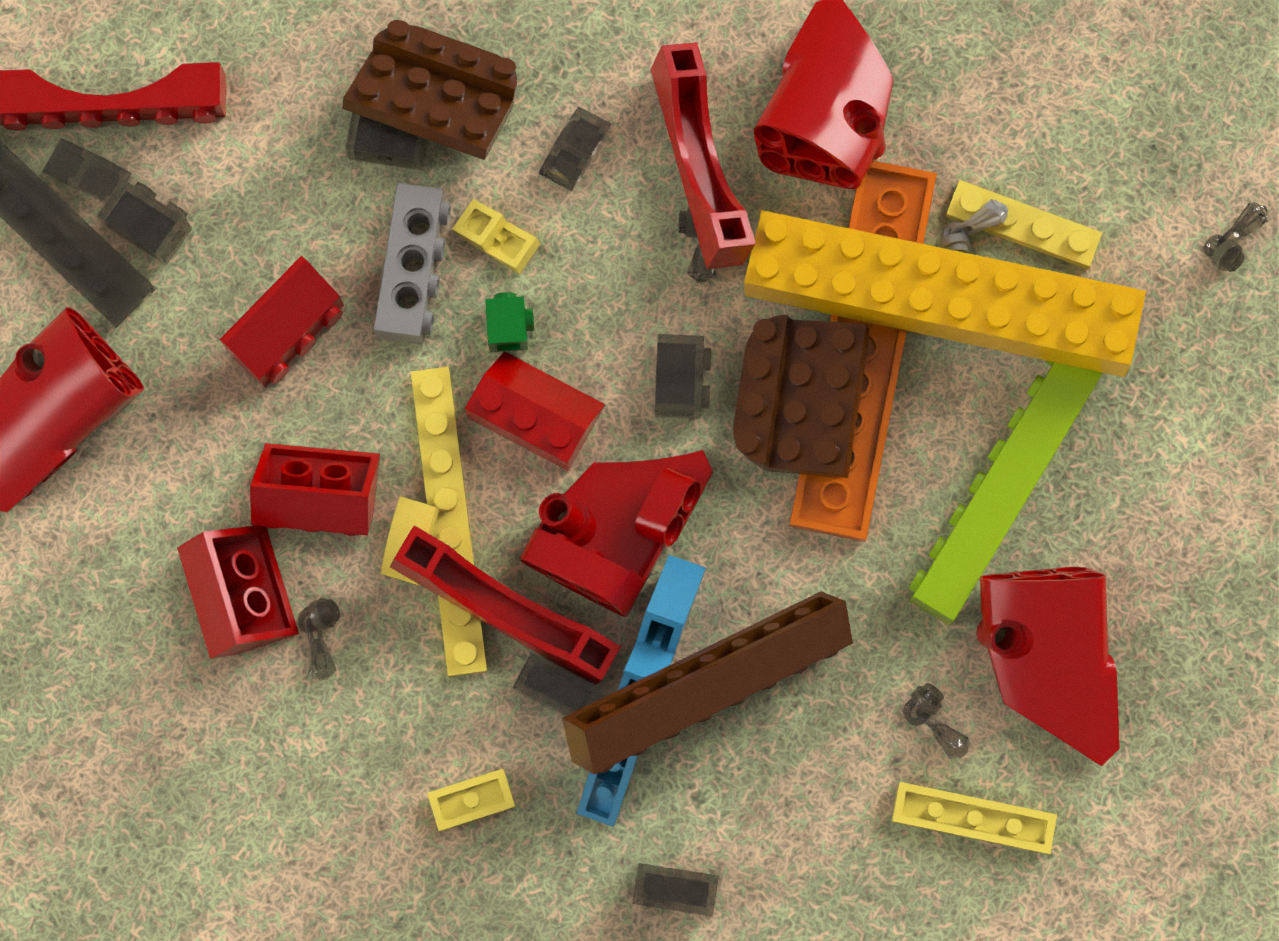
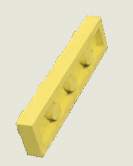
M959 180L945 217L962 223L972 217L989 200L996 199L1008 208L1006 221L983 231L1084 269H1089L1102 232Z
M898 782L891 822L1049 855L1051 854L1057 814Z

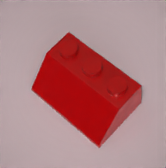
M301 255L219 340L230 356L263 387H266L270 382L276 384L284 378L290 368L287 364L297 354L303 356L310 351L316 342L314 336L324 326L329 329L337 323L343 314L340 309L344 304L339 294Z
M504 351L483 375L464 409L468 419L569 472L605 404Z
M265 443L250 485L251 525L265 526L271 529L290 528L301 529L307 532L323 531L343 533L348 536H368L374 514L380 453Z
M253 525L205 531L177 547L210 659L237 655L299 634L267 527Z

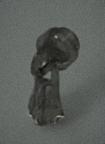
M1256 202L1249 203L1233 226L1223 236L1214 235L1208 238L1203 249L1216 267L1222 271L1232 272L1241 266L1245 255L1242 252V247L1236 242L1268 222L1266 206ZM1233 234L1234 237L1228 240L1227 238ZM1213 242H1217L1216 251L1210 246Z
M689 207L687 211L680 210L679 233L686 234L688 238H697ZM698 244L687 274L696 283L703 284L706 280L715 277L716 271L715 269H706L700 244Z
M320 598L311 602L308 607L299 613L298 617L299 628L308 635V673L310 674L309 676L316 677L319 680H328L337 671L322 635V631L334 627L336 621L340 618L339 608L332 599ZM309 615L308 619L306 620V625H305L304 619H305L306 616ZM313 632H317L318 639H314Z
M930 683L918 686L911 693V699L904 705L903 714L905 719L914 726L925 723L931 729L949 759L964 757L969 752V738L946 724L938 722L932 716L936 715L942 708L943 694ZM917 705L919 708L915 712L918 718H913L910 715L911 710Z

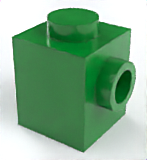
M502 292L495 294L493 299H485L490 352L528 350L527 331H534L533 308L525 307L524 296L517 297L516 293Z

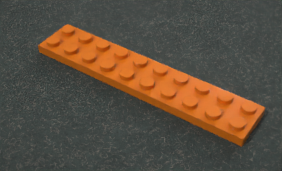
M873 160L861 185L855 191L848 228L923 244L937 173ZM831 315L829 322L867 324L870 328L848 478L799 474L789 527L865 542L868 535L907 331Z

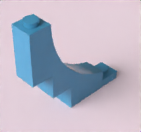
M668 555L646 609L636 643L625 667L618 690L671 665L706 569L705 567ZM639 755L630 756L614 764L613 768L607 772L595 775L589 772L576 814L614 827Z

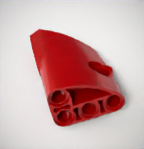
M821 0L815 2L786 54L783 63V77L754 127L753 133L759 159L770 171L853 190L861 185L873 160L878 159L885 152L884 127L894 80L871 38L843 0Z
M66 307L30 343L20 347L16 352L14 361L0 377V511L9 512L22 499L33 493L32 489L41 481H47L78 451L76 447L103 422L117 416L144 390V385L137 375L87 320L70 307ZM35 349L44 356L43 367H39L33 360Z
M700 450L685 455L644 461L593 462L564 494L553 493L544 498L539 507V517L542 521L539 527L535 528L519 560L552 581L620 616L628 617L665 546H672L677 541L713 474L705 452ZM567 511L566 516L562 520L557 521L558 516L562 512Z
M1060 567L981 576L980 597L983 619L977 626L976 635L979 643L988 649L1003 704L1051 733L1098 765L1103 766L1120 749L1117 670L1115 662L1108 651L1106 575L1086 567ZM1004 627L1005 636L1002 641L996 644L995 635L1000 628Z

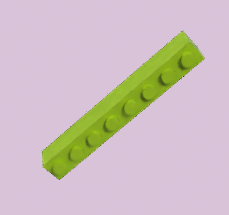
M1046 361L1047 364L1051 365V368L1045 378L1038 374L1026 394L1032 397L1027 408L1024 410L1018 406L1011 417L1007 427L1013 431L1005 442L999 438L987 458L993 461V464L987 474L979 471L967 491L974 495L967 507L960 503L948 521L954 528L947 540L939 536L928 554L929 557L934 559L927 572L919 569L908 589L914 592L909 602L949 626L954 622L1102 376V372Z

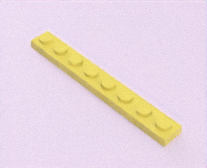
M448 366L411 371L426 501L428 505L439 509L431 535L449 545L474 565L450 368ZM438 596L448 677L488 672L481 620Z

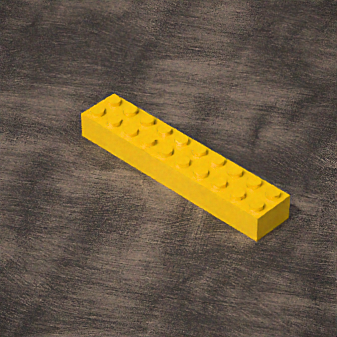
M761 210L754 239L756 244L751 251L744 280V293L746 297L1121 377L1126 376L1131 366L1146 295L1145 290Z

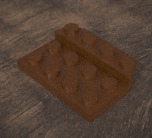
M393 20L386 29L374 37L373 49L343 97L342 109L485 160L514 105L517 87L516 64L509 58H502L492 52L425 28L409 25L402 20Z
M777 315L756 322L745 348L733 423L736 447L744 456L759 468L770 472L848 478L870 331L867 324L793 320L788 315Z

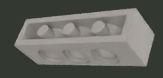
M397 183L374 326L377 339L423 345L424 334L431 335L434 312L428 311L430 297L437 298L440 276L434 275L436 261H443L445 251V239L440 238L441 225L449 224L451 203L445 202L443 189ZM418 222H424L430 226L428 231L422 235L412 234L410 229ZM418 258L424 261L422 268L418 271L410 272L404 269L406 262L410 259ZM405 295L418 297L417 304L412 308L405 309L398 305L400 299Z

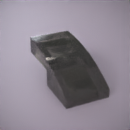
M578 106L551 148L540 168L539 175L573 191L590 165L592 156L608 134L611 123Z
M62 138L59 140L42 171L75 190L79 189L111 207L115 205L132 174L109 160Z

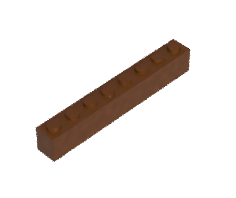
M820 591L563 717L562 721L571 761L594 775L607 772L613 768L614 764L630 756L640 755L648 747L664 739L676 737L680 734L681 730L697 722L707 721L713 717V714L729 706L741 704L746 697L760 690L770 689L778 681L792 674L804 672L808 666L823 658L835 656L839 650L853 644L846 601Z

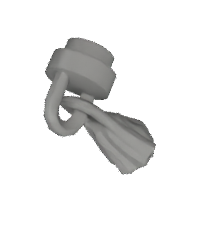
M991 199L968 220L962 223L951 222L943 230L940 248L970 253L972 246L969 236L984 229L998 226L1006 221L1008 214L1007 206L996 199ZM970 226L972 229L965 232L964 227Z

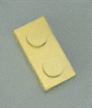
M504 768L427 793L439 832L516 808Z

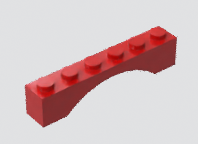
M698 43L662 45L650 70L706 269L743 265L756 243L746 209L738 202L730 190L718 160L709 117L707 74Z
M220 62L183 63L167 76L146 87L111 95L83 94L63 89L44 80L30 69L0 70V125H4V128L8 130H25L27 124H42L44 128L61 129L65 127V123H79L83 127L97 128L101 127L103 122L117 121L122 126H137L140 124V120H155L158 124L173 125L178 123V119L193 118V121L197 123L207 124L215 122L216 117H226V74Z
M415 525L390 565V568L593 686L603 680L621 648L620 645L593 629L552 612L511 590L474 566L449 545Z

